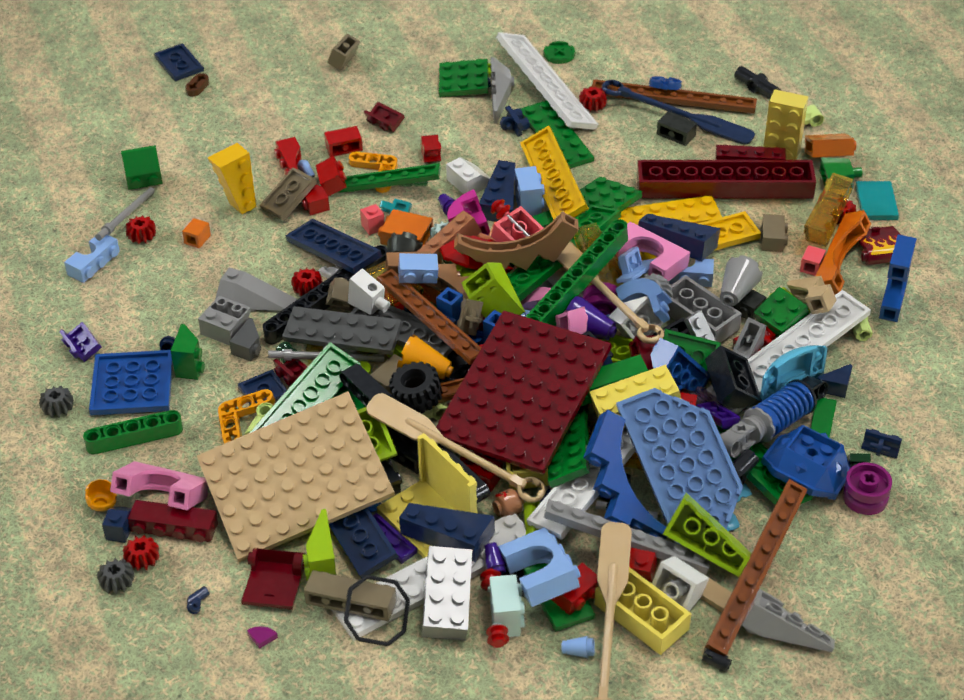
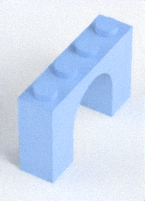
M546 527L498 546L510 574L534 564L549 563L546 567L519 578L524 596L531 607L580 587L578 578L581 575L578 567L573 565L569 554L565 555L562 545L558 544L553 533L550 534Z

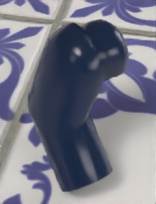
M205 586L188 596L187 610L190 613H198L201 609V600L210 595Z

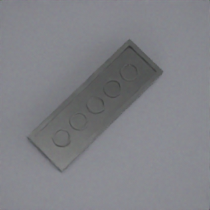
M390 305L386 312L378 309L371 315L356 307L351 311L352 314L402 320L403 325L396 343L399 346L404 347L409 337L414 334L446 358L453 351L450 346L414 314Z
M294 306L282 338L286 342L325 347L331 342L341 349L392 355L403 323L400 319Z

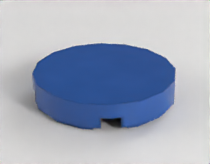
M654 76L650 78L649 85L659 89L676 90L682 87V81L673 77L668 79L663 76Z

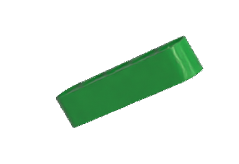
M169 410L88 429L83 434L86 450L89 454H100L177 436L183 431L181 414L176 410Z

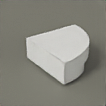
M337 265L335 267L324 266L318 271L323 277L328 279L343 268Z

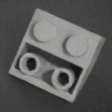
M218 296L198 318L201 335L230 346L229 341L248 320L251 307Z

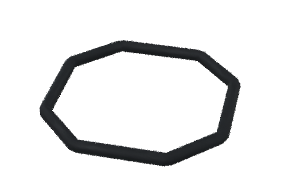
M365 575L348 589L344 622L356 640L389 646L405 634L407 630L410 599L398 581ZM367 579L394 584L406 601L402 630L387 642L360 637L348 620L352 590Z

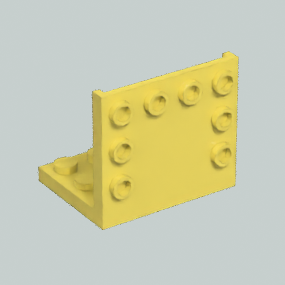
M423 433L417 437L420 481L377 506V512L401 534L399 517L409 503L478 513L477 482L474 477L469 476L463 470L459 463H455L446 451H442L433 439H430ZM403 535L418 549V553L422 558L427 557L428 549L431 545Z

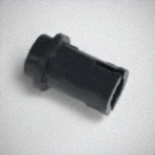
M708 648L705 650L704 653L707 656L703 655L702 662L718 668L719 672H727L729 670L732 660L729 659L728 655H720Z

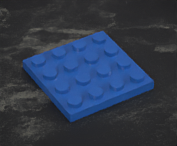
M171 350L95 354L89 405L90 416L169 411L173 369Z

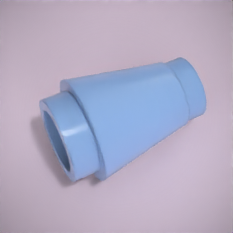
M584 636L562 640V654L584 658L594 656V638Z

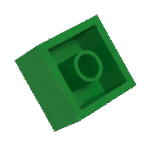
M778 287L754 311L756 321L766 325L776 335V338L810 314L806 304L781 287Z

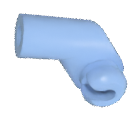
M300 160L298 162V169L314 178L315 174L307 160Z

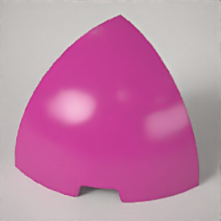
M473 189L452 203L448 209L447 218L450 222L464 210L474 217L482 231L481 233L488 236L490 229L477 194Z

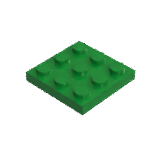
M488 59L440 63L439 97L488 94Z
M598 177L580 189L588 207L596 205L618 209L621 212L642 198V191L608 180L605 177Z

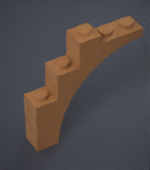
M561 212L553 222L542 230L528 237L506 242H486L458 233L454 239V249L461 254L472 257L476 262H482L483 265L487 262L501 263L505 270L511 262L515 267L527 270L538 254L545 260L555 262L579 230L578 219Z
M431 251L386 253V272L393 269L399 275V253L431 254ZM438 264L437 283H420L440 292L449 287L463 294V300L469 299L461 284L469 276L460 277V271L456 270V264Z

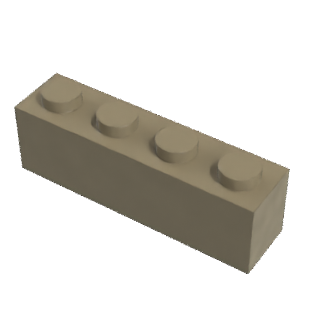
M313 570L304 588L306 604L345 612L348 589L358 580L347 576H338ZM364 581L352 590L349 613L389 622L397 602L396 588Z

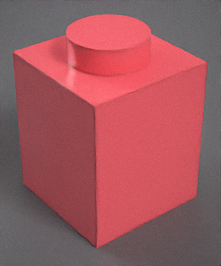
M377 204L360 209L362 227L369 235L377 233L379 228L385 223L384 213Z
M808 245L801 260L800 272L816 276L825 257L826 250Z

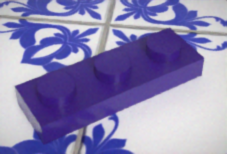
M715 401L696 405L699 408L702 407L709 410L715 424L722 429H730L741 420L739 415Z

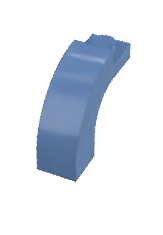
M639 278L630 280L615 288L618 298L623 303L646 296L650 300L654 314L663 323L670 320L668 304L672 300L656 282L650 279Z

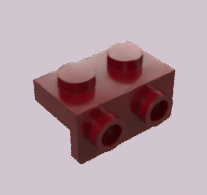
M377 102L370 112L367 110L363 112L370 124H377L382 130H389L393 133L405 118L402 113L380 102Z
M278 359L273 360L276 375L279 378L283 377L288 386H291L307 368L299 359H292V361H287L284 364Z

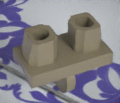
M464 299L461 302V314L456 326L465 334L476 336L478 324L482 322L480 315L483 302Z

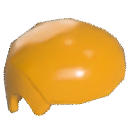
M97 479L87 485L85 500L91 510L105 512L115 505L117 494L110 492V481Z

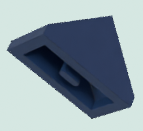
M848 364L820 375L817 379L828 383L827 394L845 398L853 366Z

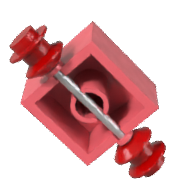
M504 199L496 200L491 205V213H497L496 218L500 219L494 223L491 235L496 242L518 240L543 229L522 206L509 213L510 205H504Z

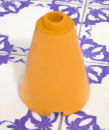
M414 334L409 337L401 352L403 354L402 361L398 360L397 369L399 367L402 368L404 364H411V362L429 363L431 367H435L441 380H445L446 377L450 378L454 369L451 366L452 362Z

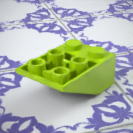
M487 262L461 283L470 300L483 302L481 314L485 318L494 310L500 313L504 310L517 315H522L525 312L501 263Z

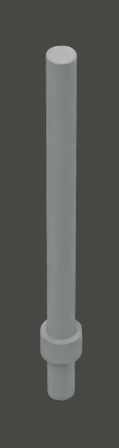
M152 187L148 188L110 223L102 226L101 231L95 235L96 239L100 241L105 236L110 235L114 228L146 201L155 190Z
M284 349V351L268 350V358H279L284 361H292V359L314 360L320 354V352L292 351V349ZM347 353L357 361L384 362V354Z

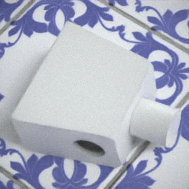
M361 269L349 279V304L369 315L375 313L378 309L383 312L389 309L390 302L384 299V286L364 269Z

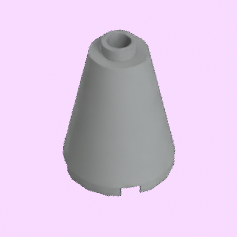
M740 255L738 258L731 257L727 262L720 293V299L725 305L735 306L762 279L763 272L762 270L760 272L759 264L752 258Z

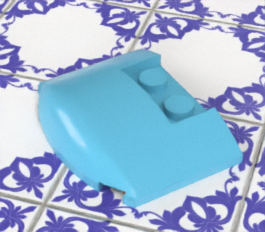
M818 345L803 346L788 351L777 358L763 376L760 395L762 401L786 386L791 380L799 379L803 381L807 376L817 378L823 375L828 348Z

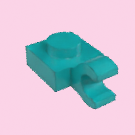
M394 199L393 203L381 200L379 205L381 211L391 213L393 209L410 213L412 207L411 202Z

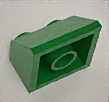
M156 145L121 151L128 190L163 184Z
M181 324L171 348L175 377L198 380L200 373H203L205 369V363L202 361V348H200L199 340L185 324Z

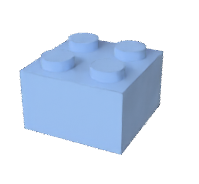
M536 166L515 168V198L518 207L522 206L531 216L542 213V208H544L542 195L545 194L544 185L540 184L541 174L537 173Z

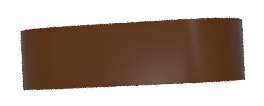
M205 73L195 75L185 86L186 94L190 97L200 95L209 85L208 75Z

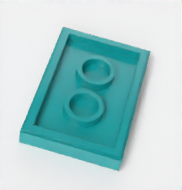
M856 181L855 187L860 210L865 211L869 220L899 219L891 181Z

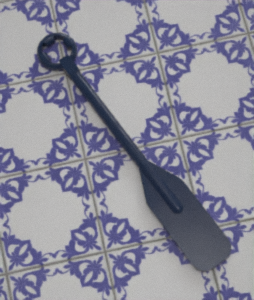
M607 80L602 84V90L607 95L630 97L696 122L697 126L707 132L746 145L751 143L755 136L753 130L712 115L693 114L635 93L631 89L624 87L617 80ZM613 85L619 87L618 91L607 89V87Z

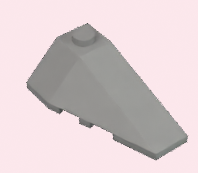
M491 57L494 124H497L511 94V86H514V76L511 77L510 69L496 58Z
M228 268L220 279L216 298L222 296L251 307V312L266 310V312L279 313L297 300L295 297L251 274L233 268Z
M761 589L758 590L742 623V626L749 633L828 652L833 651L835 645L833 638L813 624L806 625L800 618L801 615L797 612L790 613L783 608L784 603Z

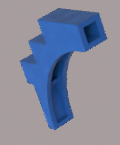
M606 410L599 415L583 456L591 465L601 467L593 490L599 492V495L604 498H610L604 519L625 523L632 529L641 530L649 535L666 539L668 537L663 534L666 526L657 521L643 507L627 480L621 453L622 432L626 419L610 410Z

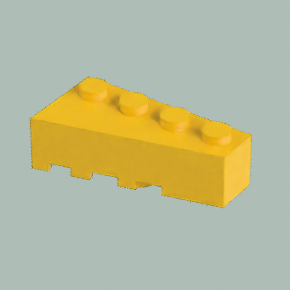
M235 143L207 157L219 178V183L224 188L223 191L230 205L241 214L255 208L256 199L250 153L241 145Z

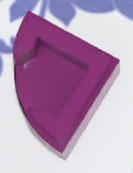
M257 626L247 630L248 636L259 649L278 638L277 632L269 627Z

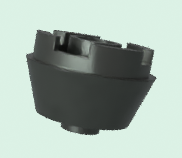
M403 231L402 234L396 235L394 232L387 241L388 253L417 252L423 243L416 240L417 236L412 233Z

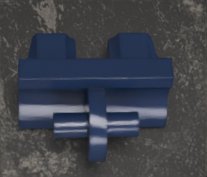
M511 106L505 107L507 116L501 118L500 127L503 130L512 129L517 137L521 136L523 130L529 129V120L527 117L523 118L520 108L513 110Z
M866 429L861 449L875 452L876 456L879 457L882 454L897 459L902 438L896 435L880 433L875 429Z

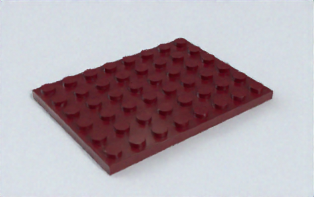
M503 310L436 428L443 437L463 448L544 475L612 348L611 343Z

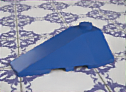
M660 338L654 345L653 351L650 354L653 369L666 365L679 389L703 391L710 379V375L700 364L678 345Z

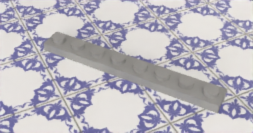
M548 499L543 517L600 538L603 525L613 522L601 516L593 515L579 508H573ZM631 528V548L655 552L656 557L662 560L675 556L706 575L709 569L708 559L681 544H675L661 537H655L641 530Z

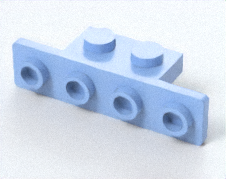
M639 247L630 248L618 257V266L622 271V276L616 279L617 283H626L630 280L639 279L641 275L648 273L650 262L654 259L642 261Z

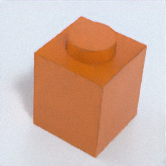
M193 218L182 231L184 244L196 248H201L211 236L209 223Z

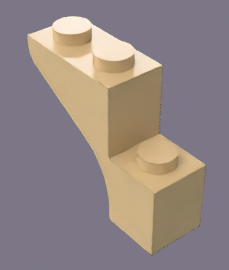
M822 276L787 282L790 292L801 302L808 304L811 314L829 312L837 301L831 284L825 285Z

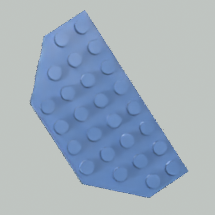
M656 388L617 402L618 412L621 417L626 419L625 428L666 523H669L685 493H688L726 529L743 486L710 411L689 404L690 402L678 397L665 394Z

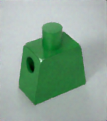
M821 157L819 171L826 191L852 187L854 178H861L863 175L862 167L853 168L848 158Z

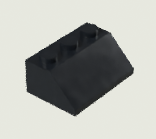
M721 345L705 358L707 372L712 381L711 385L715 390L716 400L720 405L737 409L754 406L762 402L747 358Z

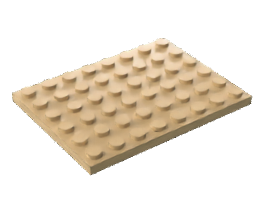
M349 392L196 455L239 562L247 560L249 552H252L254 548L272 549L312 532L322 509H326L328 523L330 524L395 496V492Z

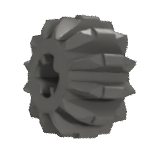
M62 385L58 388L53 386L52 389L46 388L45 393L40 394L39 405L45 415H50L51 418L57 415L60 418L62 413L67 415L68 410H72L74 399L68 388H63Z
M115 557L111 562L106 560V565H100L97 579L101 589H105L108 594L114 591L117 595L118 590L125 592L126 587H132V581L135 577L132 565L126 563L124 558L118 561Z

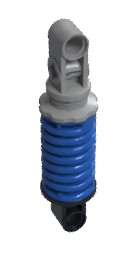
M807 376L803 381L794 379L762 402L747 409L743 419L738 424L733 425L732 428L720 434L729 456L737 457L744 449L747 450L754 444L771 441L774 436L805 415L812 413L817 406V401L826 396L828 383L811 376Z

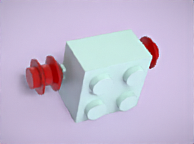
M487 569L480 574L481 588L490 592L493 625L486 630L488 636L487 643L495 648H501L509 642V637L521 636V628L525 627L524 601L521 599L522 586L521 583H517L516 575L501 576L499 571Z

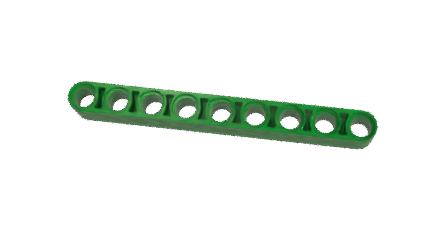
M621 219L614 220L526 317L552 325L556 321L555 316L567 309L575 296H579L628 241L627 222Z

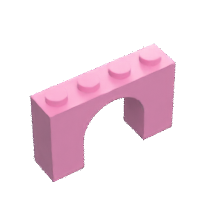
M629 222L627 223L628 241L612 258V260L618 262V257L632 247H639V251L648 252L657 257L650 262L648 275L652 273L659 274L670 281L688 267L690 252Z
M134 461L112 473L110 492L131 496L141 490H162L169 492L168 506L188 510L207 498L209 486L204 477Z

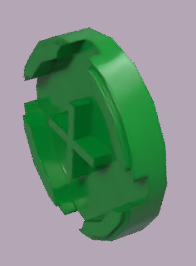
M554 41L549 43V46L546 45L544 47L543 55L551 63L564 64L574 59L575 48L572 45H568L565 41Z

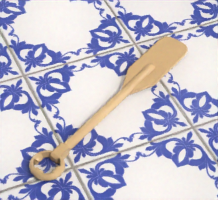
M569 242L556 260L569 270L583 253L572 242ZM598 274L590 282L635 324V327L638 329L637 337L644 343L654 344L660 338H664V331L661 327L648 324L643 318H639L599 280ZM653 330L658 335L649 338L644 333Z
M379 393L367 405L368 415L403 435L417 440V437L424 433L436 443L508 481L510 485L517 488V493L522 500L536 503L544 497L546 489L540 479L535 477L521 478L516 474L512 475L443 437L428 417L392 397ZM527 482H532L537 487L540 486L541 490L538 491L536 497H530V495L522 492Z
M608 522L601 529L597 581L606 603L599 695L593 700H611L608 698L615 604L628 583L632 532L630 526L625 523Z

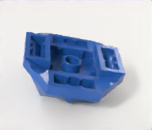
M804 425L787 434L779 435L761 460V463L767 467L774 477L785 483L790 479L808 489L807 494L816 497H827L831 500H835L844 488L847 472L851 468L844 445L828 438L826 433L820 434Z

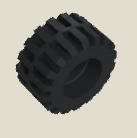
M419 361L418 363L404 364L402 368L399 367L396 369L397 372L391 375L392 378L389 380V386L392 396L402 404L417 412H421V414L425 413L426 410L430 411L433 409V406H437L438 400L442 398L443 390L435 367H431L429 363L424 364V362Z

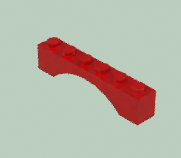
M291 137L276 141L274 154L276 159H279L281 168L285 169V175L293 167L298 169V162L302 158L301 148L296 138ZM315 185L301 201L303 209L307 210L310 216L330 210L329 197L324 188L319 185Z

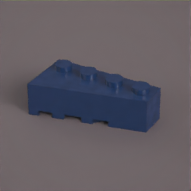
M498 160L479 203L487 221L497 222L500 220L496 218L497 213H491V205L496 200L504 199V205H510L509 213L514 211L515 163Z
M646 214L638 223V226L689 251L690 258L703 261L718 247L720 228L656 216L654 214Z
M409 503L399 517L402 535L431 546L472 550V561L474 562L477 561L485 549L484 546L489 543L495 533V521L492 515Z

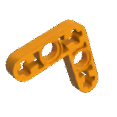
M352 152L349 155L350 166L356 168L375 169L379 172L397 169L398 167L397 158L393 155ZM391 186L375 188V190L385 193L390 190Z
M264 389L220 404L218 414L224 444L232 441V435H234V439L242 436L240 417L256 413L257 407L262 403L275 404L272 391ZM245 403H251L249 407L242 408ZM235 423L232 428H226L228 424Z

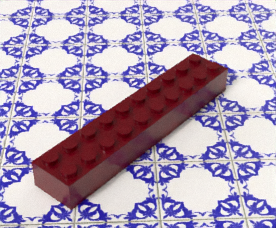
M638 160L637 189L642 191V198H696L713 196V198L814 199L816 177L813 160Z

